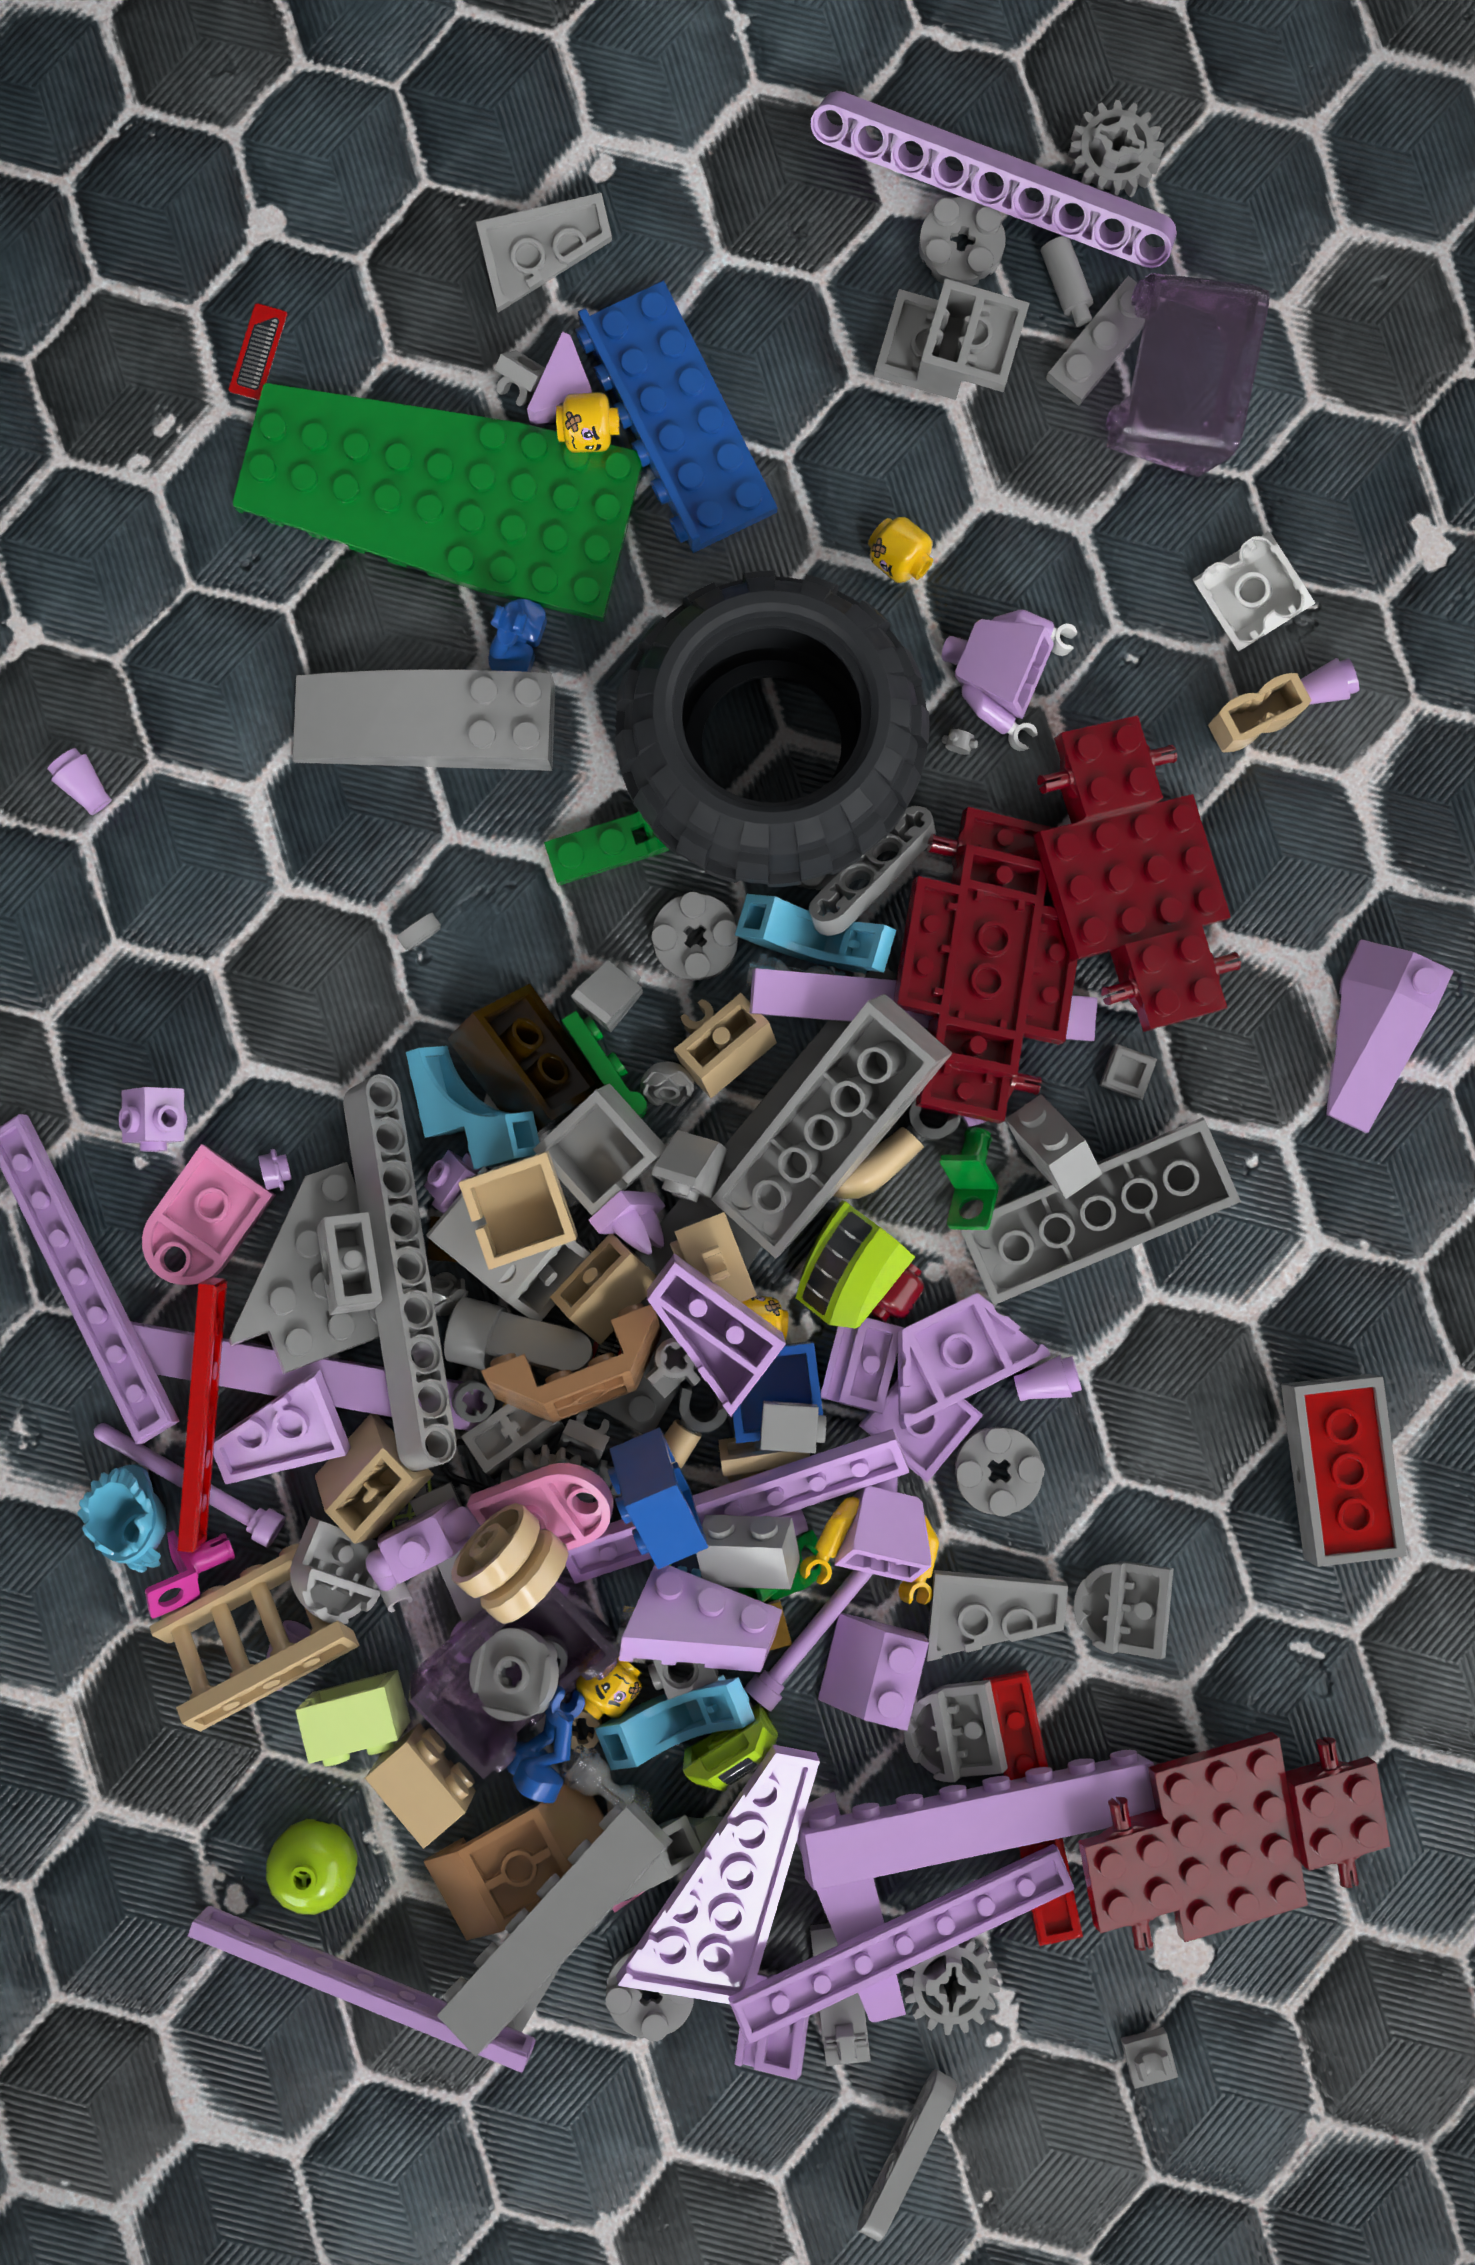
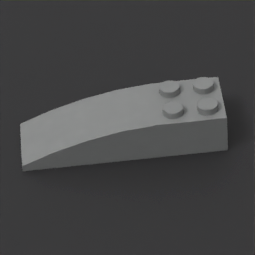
M419 669L297 675L293 762L552 771L555 683L552 673Z
M886 994L867 1001L711 1200L776 1259L876 1147L947 1061L952 1052Z
M1203 1117L1097 1162L1102 1175L1067 1199L1049 1183L995 1207L988 1230H960L993 1305L1241 1202Z

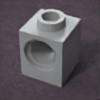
M763 1401L760 1449L816 1453V1442L825 1443L826 1416L818 1415L819 1407L817 1404Z
M653 1660L654 1663L648 1665L649 1674L655 1689L658 1691L664 1688L668 1700L718 1681V1669L704 1668V1664L693 1663V1671L684 1677L673 1674L669 1665L661 1664L662 1660Z

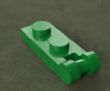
M639 811L635 814L544 842L558 886L670 850L654 835L653 830ZM644 828L648 840L635 844L632 831Z
M574 1011L561 1021L603 1084H611L642 1119L648 1111V1104L640 1093L630 1092L621 1078L627 1075L628 1072L616 1054L612 1052L606 1056L597 1043L604 1036L590 1015L582 1020L577 1011Z

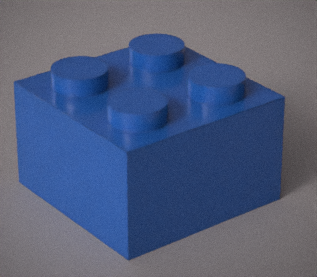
M813 1341L786 1344L735 1410L733 1422L736 1444L760 1441L763 1401L817 1404L819 1407L818 1415H823Z
M660 1427L610 1448L614 1467L608 1469V1474L618 1495L622 1494V1496L615 1498L624 1523L632 1522L636 1527L632 1529V1534L641 1555L649 1553L657 1569H660L709 1548L691 1489L678 1463L675 1462L674 1455Z

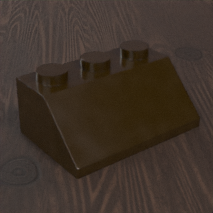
M530 983L473 1012L447 1038L500 1111L509 1113L533 1111L538 1136L567 1118L595 1090L604 1086Z

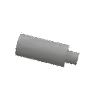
M1065 236L1055 238L1047 242L1040 251L1064 315H1072L1076 326L1081 327L1092 320L1089 307L1093 304V298L1070 238Z

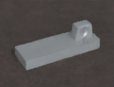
M830 1923L810 1925L813 1957L838 1946ZM856 1993L820 2010L826 2066L871 2061L865 2009L859 1994Z

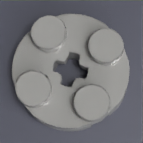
M964 197L943 198L935 204L934 209L925 218L919 238V254L922 262L925 261L927 267L932 270L931 275L942 284H944L945 278L970 286L978 284L980 279L987 277L989 274L991 275L997 270L1005 248V230L1001 223L1000 212ZM959 234H964L973 241L974 245H967L965 251L957 250V243L950 241V239L958 237Z
M689 892L684 896L676 897L660 910L654 921L652 942L657 959L670 974L682 980L692 981L716 977L727 969L736 955L738 937L735 936L737 925L729 908L715 897L698 892ZM699 926L705 929L703 938L707 942L703 947L697 944L691 948L686 946L685 942L688 937L684 932L689 927L694 930Z
M995 1426L977 1430L961 1444L955 1459V1476L960 1493L970 1505L986 1514L1005 1517L1024 1509L1034 1500L1042 1485L1045 1468L1038 1449L1028 1437L1012 1428ZM1004 1459L1007 1460L1009 1466L1006 1470L1010 1474L1005 1481L1000 1478L995 1482L990 1481L988 1477L992 1471L987 1467L992 1460L997 1463H1001Z
M507 1628L495 1632L486 1642H482L478 1646L470 1664V1685L473 1693H478L480 1700L485 1705L481 1707L492 1717L503 1721L523 1720L544 1712L549 1707V1702L552 1700L558 1685L557 1650L551 1642L545 1641L541 1635L526 1628ZM515 1663L519 1665L522 1671V1679L517 1682L516 1687L512 1686V1678L506 1676V1669L514 1667Z
M634 1946L624 1951L613 1963L607 1978L605 2004L614 2021L624 2031L639 2038H646L649 2041H659L683 2025L690 2015L694 1998L659 1993L661 1995L660 1998L657 2000L651 1998L647 2001L642 1998L643 1991L641 1989L618 1986L616 1975L636 1947Z

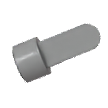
M462 1297L454 1307L444 1338V1355L447 1361L480 1370L491 1367L490 1362L497 1357L515 1353L516 1357L525 1354L531 1366L554 1372L571 1370L572 1373L587 1368L588 1362L593 1357L591 1342L582 1332L510 1314L504 1306L469 1297Z

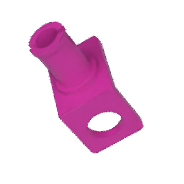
M174 1530L167 1533L170 1556L179 1574L146 1588L145 1594L148 1611L152 1618H157L200 1599L198 1574L226 1561L235 1559L230 1541L227 1540L225 1533L204 1542L193 1553L177 1551L178 1537ZM173 1588H181L179 1594L173 1599L166 1602L158 1601L160 1596L166 1591Z

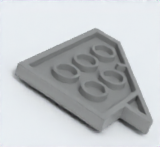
M347 1162L305 1176L229 1338V1343L233 1346L267 1333L283 1374L380 1338L375 1309L329 1315L317 1226L324 1217L360 1213L356 1184Z

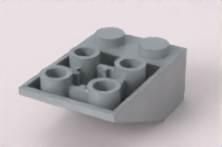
M483 1166L482 1169H481L477 1174H480V1173H483V1172H486V1171H489V1170H488L486 1167ZM461 1193L426 1234L427 1237L515 1309L530 1319L542 1321L555 1305L550 1296L591 1254V1251L577 1237V1240L489 1270L475 1232L479 1226L487 1224L485 1217L483 1216L481 1219L472 1222Z

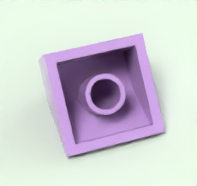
M840 1613L837 1618L818 1700L862 1720L907 1731L929 1644L925 1634Z

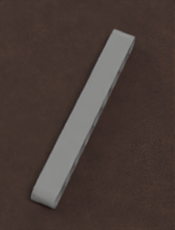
M378 1074L350 1088L344 1096L343 1106L360 1213L369 1212L382 1294V1302L375 1308L397 1452L401 1463L407 1469L421 1471L449 1462L456 1452V1436L401 1095L393 1079L387 1075ZM418 1398L420 1399L422 1408L419 1405ZM425 1442H426V1444H427V1446H428L429 1453L427 1452V1449H426V1446H425Z

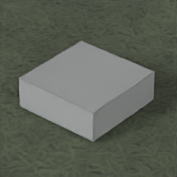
M1115 1044L1099 1086L1139 1101L1143 1100L1157 1059Z

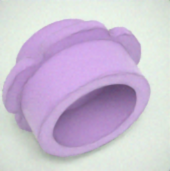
M270 1149L271 1153L258 1156L263 1180L267 1190L280 1187V1190L283 1191L285 1190L284 1181L292 1180L286 1154L277 1156L276 1150Z

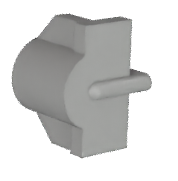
M675 1338L663 1341L656 1348L653 1356L654 1368L644 1376L664 1399L684 1379L692 1386H695L701 1380L694 1371L697 1367Z

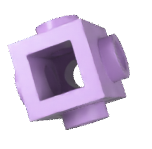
M142 1087L122 1090V1109L119 1113L122 1143H140V1151L158 1152L167 1151V1143L184 1141V1131L187 1126V1115L184 1110V1089Z
M448 1150L442 1160L437 1161L429 1171L428 1180L424 1187L435 1198L432 1205L443 1214L462 1193L458 1182L477 1175L481 1170H474L470 1153L466 1152L462 1158Z

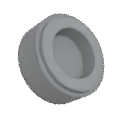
M429 913L400 933L397 939L405 950L410 951L441 929V924L433 913Z

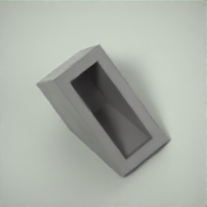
M607 960L575 990L571 997L580 1009L611 1033L643 994L642 987L637 984L641 977L625 963L620 962L616 967Z

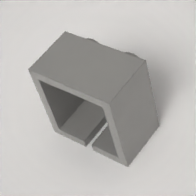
M607 1084L595 1090L533 1150L536 1154L549 1150L558 1178L593 1216L619 1191H625L636 1178L649 1169L659 1159L666 1146L613 1086Z

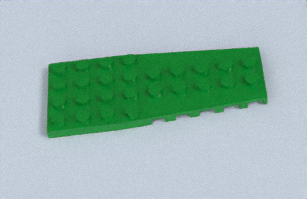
M265 383L262 388L237 483L233 506L239 513L243 514L245 511L266 518L269 523L281 527L287 525L305 531L309 536L324 540V538L347 545L351 550L363 554L369 552L387 558L390 563L405 568L411 566L426 571L429 576L481 593L510 600L527 599L541 605L543 608L604 622L643 467L635 450L610 445L606 451L574 453L568 450L565 442L558 441L557 431L528 424Z

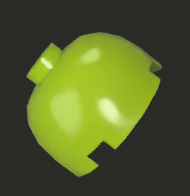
M305 1819L289 1826L274 1842L266 1862V1881L272 1896L283 1908L297 1914L315 1915L334 1907L350 1890L356 1876L358 1855L352 1839L336 1824L316 1821L317 1819Z

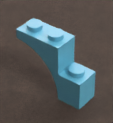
M448 1046L424 1047L406 1052L410 1077L419 1109V1118L425 1138L451 1135L465 1131L474 1170L482 1169L483 1166L486 1168L502 1166L536 1155L533 1148L540 1142L533 1111L520 1113L504 1112L488 1106L479 1100L459 1077L450 1057Z

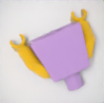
M898 1477L862 1488L853 1497L842 1501L827 1521L815 1546L818 1551L817 1555L809 1556L802 1561L800 1574L807 1579L812 1567L820 1564L821 1572L816 1582L818 1584L827 1583L832 1575L831 1566L828 1563L831 1557L835 1558V1566L902 1580L898 1593L900 1599L908 1604L912 1603L914 1591L918 1588L916 1601L925 1605L933 1597V1591L926 1583V1579L932 1577L939 1539L927 1516L924 1515L923 1502L918 1497L898 1493Z

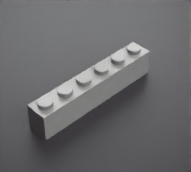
M635 1802L624 1809L617 1804L599 1823V1826L604 1830L603 1833L593 1844L588 1839H585L567 1859L573 1866L564 1876L560 1878L556 1873L553 1874L536 1893L541 1901L535 1908L529 1912L524 1907L507 1924L505 1929L510 1935L499 1947L492 1942L474 1961V1964L479 1968L468 1981L461 1976L442 1996L448 2004L438 2013L437 2017L475 2057L488 2047L673 1842Z

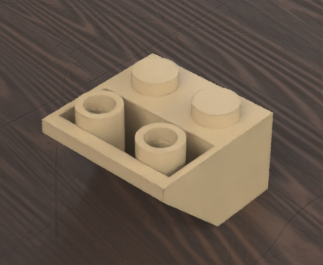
M372 1413L348 1438L351 1448L347 1455L329 1459L315 1475L324 1511L354 1544L377 1538L434 1475L429 1469L421 1471L407 1469L399 1459L395 1433L377 1414Z

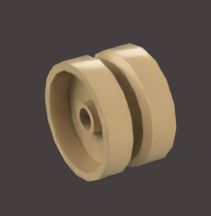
M514 1503L505 1506L493 1514L465 1543L452 1568V1581L469 1596L474 1598L480 1597L481 1607L497 1621L503 1624L513 1622L534 1608L557 1582L565 1568L569 1555L567 1545L551 1531L546 1529L540 1530L539 1520L523 1505Z

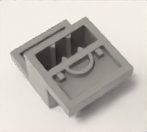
M946 278L939 300L899 289L874 377L953 400L957 398L961 381L1004 392L1030 303Z

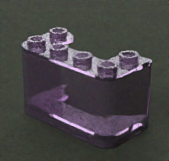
M559 1576L554 1586L534 1608L513 1622L503 1624L482 1608L432 1653L411 1677L409 1702L483 1779L493 1770L497 1773L502 1771L513 1761L516 1756L514 1747L517 1743V1732L526 1724L529 1726L535 1725L545 1715L544 1711L523 1720L503 1721L492 1717L481 1707L485 1705L480 1700L478 1693H473L470 1685V1664L474 1652L496 1632L507 1628H526L541 1636L553 1635L560 1638L568 1650L567 1666L558 1678V1685L564 1688L565 1696L576 1688V1681L580 1675L586 1681L594 1677L601 1680L618 1663L616 1658L620 1656L616 1635L561 1576ZM515 1663L514 1667L506 1669V1676L512 1678V1686L514 1687L522 1679V1671L517 1663Z

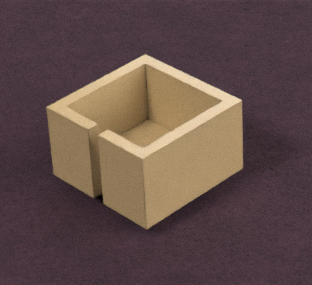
M549 1150L458 1182L471 1221L473 1222L481 1219L483 1216L485 1217L487 1224L479 1226L475 1232L489 1270L577 1240L578 1234Z
M418 1723L394 1744V1748L386 1751L377 1759L365 1779L424 1849L466 1813L476 1790L472 1786L475 1783L474 1778L467 1768L460 1762L454 1765L451 1760L448 1761L444 1756L445 1753L443 1751L446 1749V1746L441 1737L433 1729L425 1730Z

